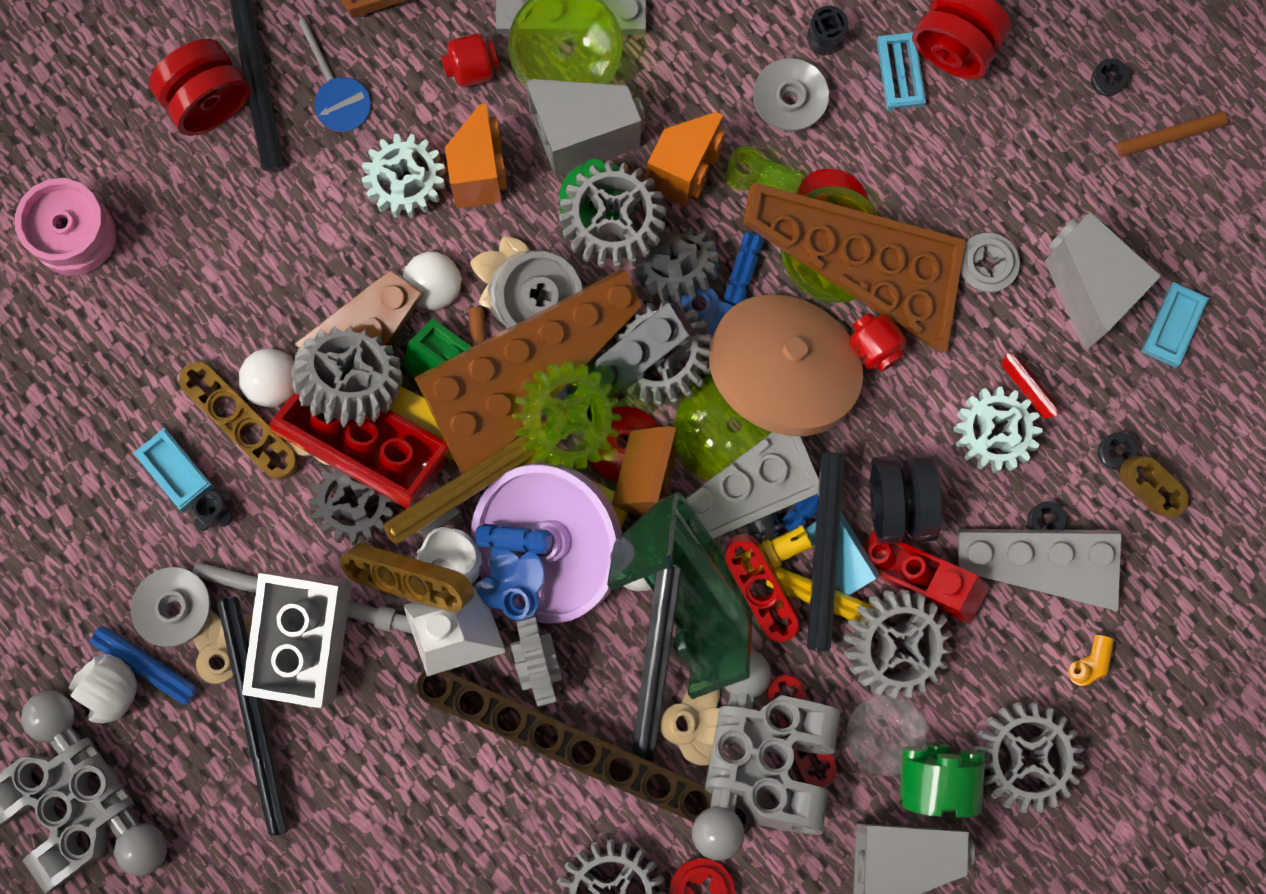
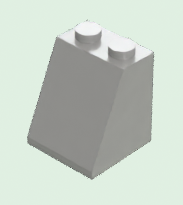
M538 79L526 82L529 111L555 177L571 172L587 160L599 159L603 161L640 148L641 134L645 133L642 120L646 117L639 97L632 98L628 86Z
M1091 212L1081 222L1074 217L1060 231L1058 236L1049 244L1048 247L1053 252L1045 260L1081 344L1087 350L1103 337L1161 277L1160 274Z
M856 823L853 894H922L967 876L968 866H973L974 842L968 840L969 832L953 829Z

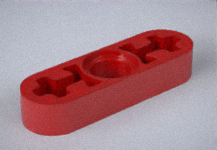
M739 534L734 536L727 543L725 561L762 630L769 639L776 642H785L792 639L798 631V613L762 546L751 535ZM742 546L745 551L752 550L750 562L754 570L749 574L748 566L742 557L734 558L737 555L738 547ZM758 579H766L772 583L774 590L769 596L758 597L752 593L750 589L751 584ZM775 603L782 619L789 617L786 628L782 629L779 624L772 626L774 614L770 607Z
M791 675L776 677L767 688L766 694L769 703L775 700L774 694L779 691L778 684L780 682H784L786 687L794 686L796 693L791 696L792 698L809 701L801 682ZM774 713L780 729L789 727L787 719L784 721L780 713ZM793 750L794 763L801 779L805 783L824 787L833 781L837 768L832 754L814 753L819 762L826 761L828 764V768L823 771L825 778L819 780L816 775L809 776L806 769L812 766L808 754L800 758L797 750Z

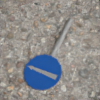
M301 18L299 24L327 80L315 97L314 107L316 115L321 123L332 131L348 132L355 130L364 124L370 114L371 101L369 93L361 83L352 78L339 77L334 79L307 21Z

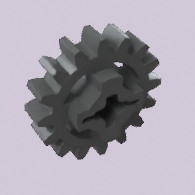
M674 227L670 235H667L664 231L659 232V244L657 246L647 244L650 250L649 255L643 257L638 253L639 260H636L635 268L640 286L646 287L649 296L659 292L661 301H665L669 295H674L676 302H680L682 294L686 293L690 297L695 298V290L697 288L708 290L709 284L707 279L714 280L718 277L716 268L720 267L715 242L713 240L708 241L705 232L695 236L694 228L689 227L685 233H680L678 227Z
M334 468L335 472L332 474L322 470L320 474L324 483H313L311 486L318 497L309 499L311 508L319 509L311 515L314 522H324L320 528L322 533L326 536L335 531L334 539L339 544L344 540L345 536H349L353 546L358 543V537L362 535L365 536L368 542H372L373 536L371 532L375 529L385 533L382 521L383 519L391 520L395 517L393 511L388 506H394L397 503L364 484L352 481V477ZM338 484L334 497L328 499L330 492ZM355 495L359 506L351 508L347 499ZM379 501L377 511L369 519L368 515L370 513L372 506L378 504ZM346 519L354 522L356 525H343L338 523V521Z

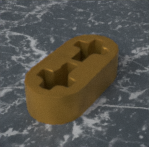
M1134 455L1123 462L1120 468L1122 483L1151 512L1156 515L1173 518L1185 511L1188 505L1187 491L1156 460L1151 457ZM1137 466L1145 467L1142 473L1150 481L1149 483L1136 480L1139 476L1136 471ZM1158 490L1171 493L1169 499L1172 504L1170 506L1164 505L1166 500Z

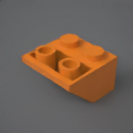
M480 104L445 146L450 186L457 209L502 203L500 190L508 189L497 116L489 117L487 104Z
M714 112L663 130L647 162L646 179L652 178L655 182L652 191H661L664 197L687 207L692 196L697 199L699 198L707 181L705 176L709 169V164L713 166L716 164L723 149L722 141L726 131L721 129L722 114Z

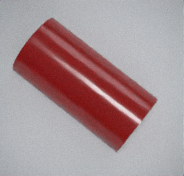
M295 392L270 421V431L406 509L425 498L439 476L450 452L444 440L391 410H388L387 414L380 412L375 422L365 417V421L360 427L354 420H348V423L343 428L340 419L335 418L327 424L325 414L321 413L312 417L311 406H301L300 395L295 394Z

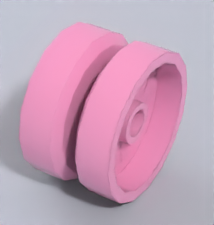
M67 178L48 179L33 186L21 198L15 213V231L21 244L51 271L66 276L84 275L99 268L111 255L116 242V225L109 210L82 183Z

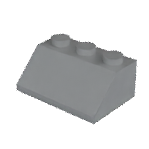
M259 573L243 695L322 708L336 700L352 581L313 574Z

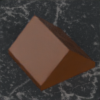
M665 426L630 431L612 501L613 506L652 525L660 526L677 456L675 427Z

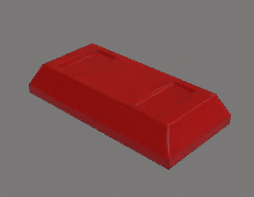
M1016 352L1007 353L1001 364L1042 417L1044 419L1055 417L1061 413V408Z

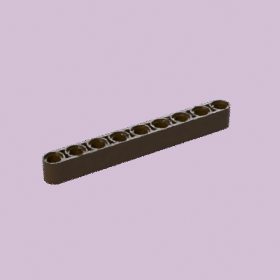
M424 671L417 679V694L424 702L689 821L694 822L699 815L690 814L685 809L684 800L691 791L697 790L703 793L707 801L704 810L710 808L712 793L706 791L705 786L450 672L443 671L427 676L426 671ZM434 676H442L447 684L446 692L439 698H431L426 692L427 682ZM471 692L480 693L484 700L482 710L475 715L467 714L462 706L464 697ZM513 708L520 713L521 722L517 729L508 732L499 725V716L505 709ZM542 725H552L558 731V740L551 748H542L536 742V731ZM580 741H588L595 747V758L587 765L578 764L572 756L573 747ZM619 757L628 759L633 768L630 778L621 782L614 780L609 774L610 763ZM654 774H662L669 781V791L661 798L652 797L646 788L648 779ZM736 801L735 808H738L744 817L743 827L744 834L746 835L752 827L753 819L742 803Z

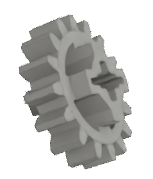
M536 617L517 621L520 641L511 643L522 690L532 688L537 707L555 703L557 700L553 682L562 680L551 633L540 635Z

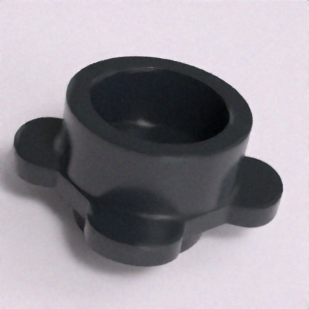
M220 490L218 493L215 491H205L199 494L192 506L193 513L197 517L194 521V526L200 531H206L209 527L216 525L221 527L228 526L233 518L229 512V503L232 500L231 494L226 490ZM213 508H216L214 513H210Z
M774 512L746 524V527L749 531L748 535L755 537L762 544L764 540H772L780 536L778 529L786 524L784 521L778 520Z

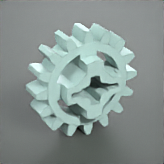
M394 134L393 144L389 145L384 139H381V151L377 152L373 149L368 151L373 162L362 164L364 173L368 175L361 179L364 188H370L367 192L369 200L371 202L378 200L377 206L379 211L384 212L388 207H391L393 217L398 218L401 210H406L409 218H413L414 208L419 207L426 213L428 212L426 204L428 200L438 203L440 199L435 189H445L444 179L439 176L446 174L444 164L438 163L441 160L438 150L429 152V141L425 139L417 145L414 134L409 135L407 142H402L399 134ZM417 157L425 162L429 171H425V167L417 165ZM405 171L410 172V175H405L403 180H398L397 176H403ZM379 180L383 181V184L391 186V195L381 188Z
M998 387L994 390L993 396L990 395L986 388L982 389L979 392V400L971 396L965 402L969 409L961 408L957 413V416L964 422L958 423L954 427V432L963 434V438L956 445L957 447L967 446L969 451L964 458L969 460L974 456L979 459L977 468L980 470L990 463L993 473H998L1002 469L1003 464H1005L1008 471H1012L1017 468L1016 459L1024 464L1030 459L1027 451H1035L1039 447V444L1032 437L1040 435L1042 428L1033 426L1032 422L1040 417L1039 413H1028L1026 409L1030 406L1031 401L1028 399L1019 403L1017 401L1018 391L1016 390L1007 397L1004 396L1003 387ZM993 406H1001L1009 411L995 410ZM1007 420L1008 423L1003 427L1004 430L1001 434L995 435L988 440L987 437L992 433L991 430ZM1018 421L1022 427V437L1018 434ZM973 422L978 426L977 440L973 432ZM987 449H1000L1004 454H994L988 452Z

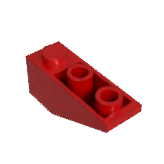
M873 530L864 549L881 575L878 577L879 579L900 590L905 589L909 591L911 596L919 593L925 596V603L931 601L938 606V611L971 625L988 592V589L978 575L902 542L880 545L876 540Z

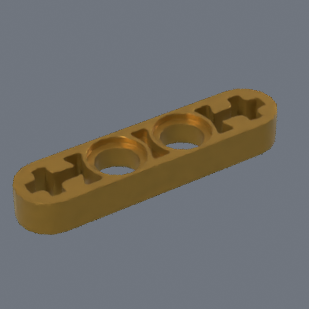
M193 362L183 368L179 376V383L183 391L268 476L275 480H285L294 475L298 468L297 455L278 435L270 431V427L208 365L202 362ZM197 373L202 376L207 373L204 381L215 392L208 396L198 386H194L191 389L190 387L194 384L191 379L192 375ZM222 398H232L236 403L235 412L227 418L218 417L215 411L216 404ZM253 424L261 426L263 431L262 439L254 445L245 444L242 440L244 429ZM272 438H274L276 442L270 444ZM269 445L279 456H283L285 453L288 454L285 458L288 466L284 470L279 467L271 470L274 464L273 460L265 452H262L259 458L256 454L266 449Z
M358 543L343 554L340 559V565L345 575L357 584L445 611L456 613L474 597L472 583L465 575L456 570Z

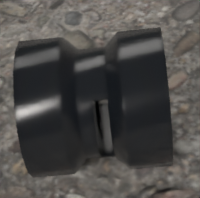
M830 5L823 6L815 11L812 15L807 34L808 45L814 52L826 56L839 51L843 45L849 24L846 14L838 7Z

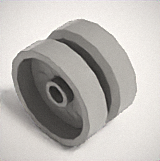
M520 251L503 259L493 271L488 286L489 305L496 319L506 328H510L581 291L582 284L574 267L561 256L546 251ZM531 288L538 289L539 291L536 299L530 298Z

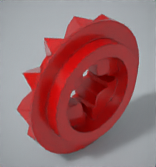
M698 858L685 862L673 874L669 894H695L691 887L686 884L687 881L692 884L695 882L701 885L704 880L708 879L709 875L712 876L709 881L711 883L709 890L713 894H735V887L731 875L720 863L711 859Z

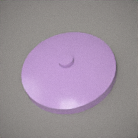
M539 462L527 464L506 472L485 490L476 506L471 525V538L475 543L476 528L485 523L495 524L498 528L504 525L530 528L534 532L536 529L548 530L552 534L551 550L544 554H539L544 564L545 582L538 591L540 607L534 616L537 622L552 624L571 621L594 609L608 596L621 570L623 538L614 508L602 490L593 481L570 467L556 463ZM477 545L482 554V565L479 575L481 579L491 577V548ZM515 551L517 554L520 555V557H522L526 553L522 551ZM519 594V602L526 606L525 599Z

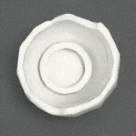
M424 252L413 257L404 268L403 278L425 293L417 305L420 308L435 311L449 306L459 295L462 282L460 271L455 263L444 254Z
M261 349L248 356L239 370V388L247 401L251 404L270 408L287 402L294 393L293 377L291 374L292 365L295 364V361L287 353L276 349Z

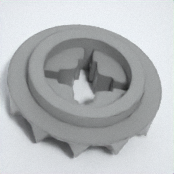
M981 233L971 237L965 243L960 272L964 278V283L976 288L978 293L984 291L994 294L1009 287L1015 280L1019 271L1020 260L1017 250L1008 239L995 233ZM984 252L988 255L990 261L1000 262L992 269L991 277L985 267L979 268V266H976V264L983 260Z

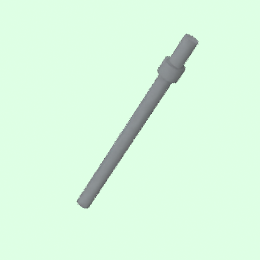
M196 562L194 565L193 573L202 580L256 593L258 577ZM349 601L347 617L375 624L374 627L383 631L391 632L392 629L413 634L407 616L398 614L397 609L383 605L375 608Z

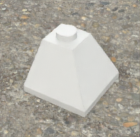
M472 585L474 588L473 599L456 613L419 602L404 605V610L427 676L505 653V648L490 607L482 601L474 585Z

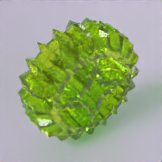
M564 362L561 368L557 364H550L547 366V374L543 371H536L533 374L536 384L525 382L522 385L528 397H517L515 399V402L520 406H524L523 412H516L512 416L514 420L523 421V426L517 428L514 433L516 436L528 437L523 442L522 448L524 451L534 450L532 459L535 462H542L546 459L545 462L555 467L561 464L570 469H573L574 465L577 469H586L588 460L591 462L601 460L598 449L603 451L612 449L606 438L607 436L616 437L619 434L616 429L611 428V422L619 421L622 417L617 413H612L611 407L616 406L620 401L617 398H607L613 386L609 383L599 385L602 375L599 372L589 374L588 366L578 365L575 369L572 362ZM566 383L578 388L574 394H569L564 401L549 395L555 388ZM589 405H591L592 409V423L589 421L587 416V409ZM542 410L547 416V425L544 431L541 424ZM562 410H569L567 416L572 424H565L567 417L563 414ZM571 433L584 438L580 444L568 450L556 447L560 440H565Z

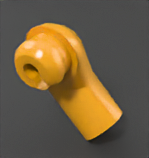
M1094 635L1091 655L1073 662L1068 668V675L1074 684L1088 686L1107 675L1114 639L1107 636Z

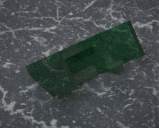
M675 492L661 498L614 542L613 550L610 554L611 562L607 585L612 591L644 578L654 592L656 573L658 571L671 567V562L681 566L682 570L674 620L676 622V630L672 643L677 656L680 659H685L690 666L688 695L691 699H695L750 678L753 611L730 572L725 556L683 495Z

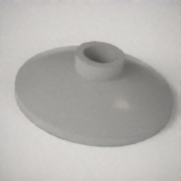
M786 58L769 64L761 71L754 85L753 100L761 118L772 127L783 131H800L811 127L823 116L829 101V89L824 76L815 66L804 60ZM792 95L796 98L797 102L793 105L786 104L783 101V97Z
M178 567L157 570L147 576L134 593L131 603V617L134 627L146 641L160 647H177L186 644L194 639L207 623L211 608L210 595L204 582L189 570ZM175 603H180V613L172 616L170 613L171 606Z

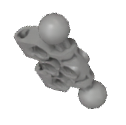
M751 648L736 650L724 659L720 668L721 681L725 689L730 693L728 706L719 708L705 790L712 793L711 805L709 809L702 811L698 815L692 826V840L696 849L703 856L712 860L731 858L743 845L745 839L744 827L740 818L735 814L737 800L742 801V805L756 825L808 835H820L823 833L828 790L819 786L794 781L789 777L788 771L794 761L793 750L826 755L835 753L840 711L832 706L783 695L764 706L760 711L752 710L754 698L760 696L770 684L771 668L761 653ZM774 713L784 715L789 722V727L785 729L775 727L771 723L769 715ZM727 744L736 745L742 752V759L737 761L727 759L722 752V747ZM767 752L777 754L782 760L783 767L779 769L768 767L764 763L763 754ZM760 792L771 794L776 801V808L772 810L761 808L756 801V794Z
M42 691L32 696L22 709L21 723L24 731L30 737L42 743L50 742L59 755L56 757L44 755L22 756L0 773V828L16 820L32 807L35 808L38 821L43 826L49 828V838L22 860L45 894L55 891L105 854L109 827L117 837L114 856L117 865L121 869L134 876H147L155 872L163 864L167 854L168 845L164 834L155 826L136 821L129 811L135 803L118 780L116 770L106 763L88 737L82 740L77 737L72 729L75 716L72 703L63 694L55 691ZM36 764L44 772V778L40 785L36 784L32 779V769ZM92 772L96 773L101 780V787L97 793H93L88 787V777ZM59 797L67 805V813L64 818L59 817L54 810L55 802ZM81 831L86 832L91 840V845L87 852L83 851L77 843V838Z

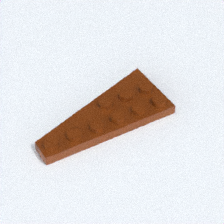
M754 183L750 185L743 225L879 314L891 316L897 326L939 353L947 352L965 239L762 184Z
M621 269L415 377L461 474L511 443L638 311L642 304L627 270Z

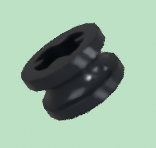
M1105 59L1099 63L1092 73L1091 85L1100 95L1106 97L1114 96L1128 82V68L1118 59ZM1108 71L1115 73L1112 84L1105 82V74Z
M1122 432L1107 436L1098 447V457L1101 463L1113 470L1120 469L1127 458L1137 455L1138 452L1134 439ZM1112 443L1115 446L1122 444L1126 449L1122 455H1125L1126 458L1123 459L1120 456L1115 459L1112 458L1109 451L1113 450V447H1109V444Z
M1042 502L1033 507L1028 513L1027 525L1029 530H1046L1047 526L1040 527L1037 521L1042 516L1041 510H1047L1046 515L1051 513L1054 515L1056 521L1050 524L1051 530H1063L1065 527V512L1061 506L1054 502Z

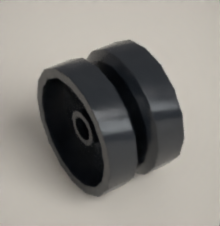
M930 453L910 454L903 464V469L895 456L874 457L870 465L869 493L872 523L878 543L880 545L901 543L906 535V531H908L915 542L936 541L941 530L942 507L939 476L933 456Z

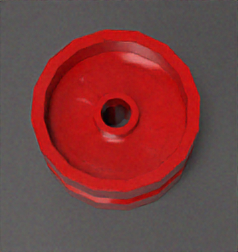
M932 0L929 12L921 17L913 30L912 41L916 49L927 61L946 73L963 79H979L985 75L993 62L995 51L1004 44L1010 34L1012 24L1008 14L994 0Z
M210 38L195 40L168 54L155 67L149 77L148 87L161 106L168 109L167 114L180 133L187 136L204 134L232 118L245 105L251 92L248 82L238 68L232 66V61L221 44Z

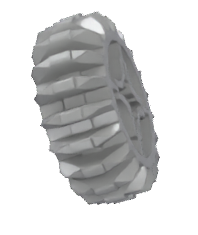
M608 161L605 163V172L602 173L599 172L596 166L592 165L590 167L591 178H587L584 174L579 173L576 176L578 186L568 185L566 194L570 198L561 199L560 202L561 209L566 211L559 215L560 224L567 226L563 230L564 239H574L571 243V250L573 252H578L585 248L583 253L584 261L589 262L594 255L598 256V267L600 268L605 266L606 259H613V266L615 269H618L621 266V258L626 257L627 262L633 266L636 264L635 252L643 257H647L650 253L647 244L657 246L660 241L657 233L663 232L665 229V222L660 219L666 216V207L659 205L663 198L662 192H651L655 183L652 178L640 182L642 178V170L640 168L635 170L632 175L627 174L628 165L625 162L621 164L619 171H613L612 163ZM604 190H621L624 193L612 196ZM590 199L593 202V209L597 214L591 219V225L585 229L580 219V213L584 204ZM639 202L643 207L646 218L640 230L636 232L632 228L633 222L629 219V215L634 212V206ZM612 210L613 214L614 211L620 212V220L613 221V217L611 220L606 219V212ZM612 234L618 236L622 241L608 242L600 239Z
M663 300L660 304L659 309H661L665 304H667L668 301ZM647 302V313L643 315L638 310L633 315L636 320L632 323L627 321L623 325L626 329L625 333H616L613 338L617 342L621 341L656 313L657 309L654 304ZM678 303L697 335L664 360V364L660 363L655 367L662 375L663 381H650L641 378L626 390L632 397L639 394V399L645 404L654 398L658 406H663L667 395L673 404H678L680 392H683L688 398L693 397V391L689 387L693 383L698 387H704L705 382L699 375L701 373L711 374L709 364L704 362L709 360L711 350L707 347L710 346L713 337L711 334H705L709 326L704 320L698 321L699 315L695 310H690L686 313V308L682 303ZM689 357L685 367L677 374L678 364L681 360Z
M351 324L346 331H340L334 325L330 330V334L319 329L315 339L307 337L303 343V348H299L295 355V364L292 365L291 374L293 377V389L295 394L300 395L301 406H311L312 417L321 413L325 414L327 424L333 418L340 419L343 428L348 423V420H354L360 427L364 423L365 417L375 422L380 412L387 414L392 402H395L398 398L399 387L402 382L399 358L393 356L392 345L382 346L381 335L370 338L367 328L361 333L354 332Z
M901 589L896 597L893 591L885 590L883 602L875 595L869 596L872 608L867 609L862 605L857 606L858 613L862 615L859 621L855 619L848 620V624L855 628V633L844 635V640L854 645L844 651L845 657L854 660L849 666L850 671L854 674H860L858 682L865 687L871 685V691L877 695H881L885 691L889 698L896 699L900 691L906 698H912L913 686L920 692H927L925 680L928 678L933 682H938L939 677L934 673L936 668H948V664L941 659L942 654L953 652L952 647L943 644V641L953 636L950 630L942 628L948 620L944 615L936 614L938 606L931 601L925 603V596L919 593L911 597L909 591ZM895 614H913L907 621L903 619L896 626L891 627L883 622ZM875 632L879 642L876 650L872 653L874 655L872 659L871 641ZM888 633L895 636L896 638L899 637V641L902 644L901 647L904 650H906L908 654L900 650H896L897 647L894 644V640L888 635ZM924 635V647L922 653L920 654L918 650V642L920 638ZM906 661L912 665L909 669L900 673H884L888 667L893 669L900 662Z
M1015 703L1012 707V714L1005 707L998 709L1001 723L993 717H988L985 720L992 733L983 730L977 732V737L985 741L986 746L973 747V750L985 753V769L988 774L984 775V786L991 783L995 784L988 795L992 799H996L1005 793L1002 799V806L1011 808L1017 800V809L1021 813H1027L1030 803L1034 812H1044V800L1051 808L1058 807L1059 800L1056 793L1063 798H1069L1072 793L1065 785L1066 782L1078 785L1080 782V778L1071 773L1072 769L1084 768L1082 761H1074L1073 753L1083 752V746H1071L1070 740L1074 739L1078 732L1075 729L1063 732L1062 729L1066 726L1068 719L1062 716L1052 722L1054 709L1046 707L1040 714L1038 703H1029L1027 711H1025L1022 703ZM1022 723L1032 724L1044 730L1040 736H1035L1029 742H1026L1020 736H1014L1010 732L1013 727ZM1001 741L1004 743L1003 746L1010 756V761L1004 769V774L1001 771L998 759ZM1052 741L1055 744L1058 756L1055 774L1047 759L1048 751L1053 745ZM1023 750L1034 751L1035 756L1031 757L1035 759L1034 765H1024L1021 759L1026 758L1021 756ZM1028 773H1031L1037 779H1042L1046 783L1044 787L1032 792L1022 791L1012 784L1017 779H1022Z
M608 840L607 853H600L597 842L591 844L594 856L589 859L583 850L577 851L576 855L582 862V865L578 868L569 861L565 864L567 871L574 874L572 879L559 877L558 884L568 887L569 891L568 893L561 892L557 894H577L579 882L588 887L593 894H602L600 889L593 884L602 889L608 886L610 890V886L617 887L622 879L625 880L620 885L618 894H625L626 888L635 873L643 881L646 894H666V892H654L653 887L664 883V878L662 875L653 878L649 877L648 873L653 871L657 864L654 860L648 862L644 867L640 864V861L645 856L644 850L639 849L634 858L627 856L631 846L629 842H624L621 853H615L614 840ZM605 862H617L625 865L622 871L610 881H603L588 872L592 867Z

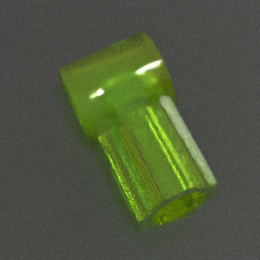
M741 146L734 150L724 174L728 185L738 191L749 190L750 185L758 183L795 194L803 178V174L763 158L761 153L751 146ZM738 163L747 164L751 167L753 173L742 174L735 165Z

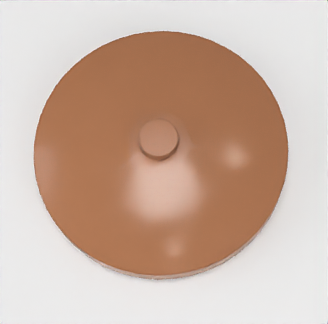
M772 294L755 296L741 301L723 316L710 342L709 366L715 385L723 398L743 418L773 433L787 436H809L833 428L846 417L860 395L863 383L862 362L849 344L850 335L837 320L821 308L795 297Z

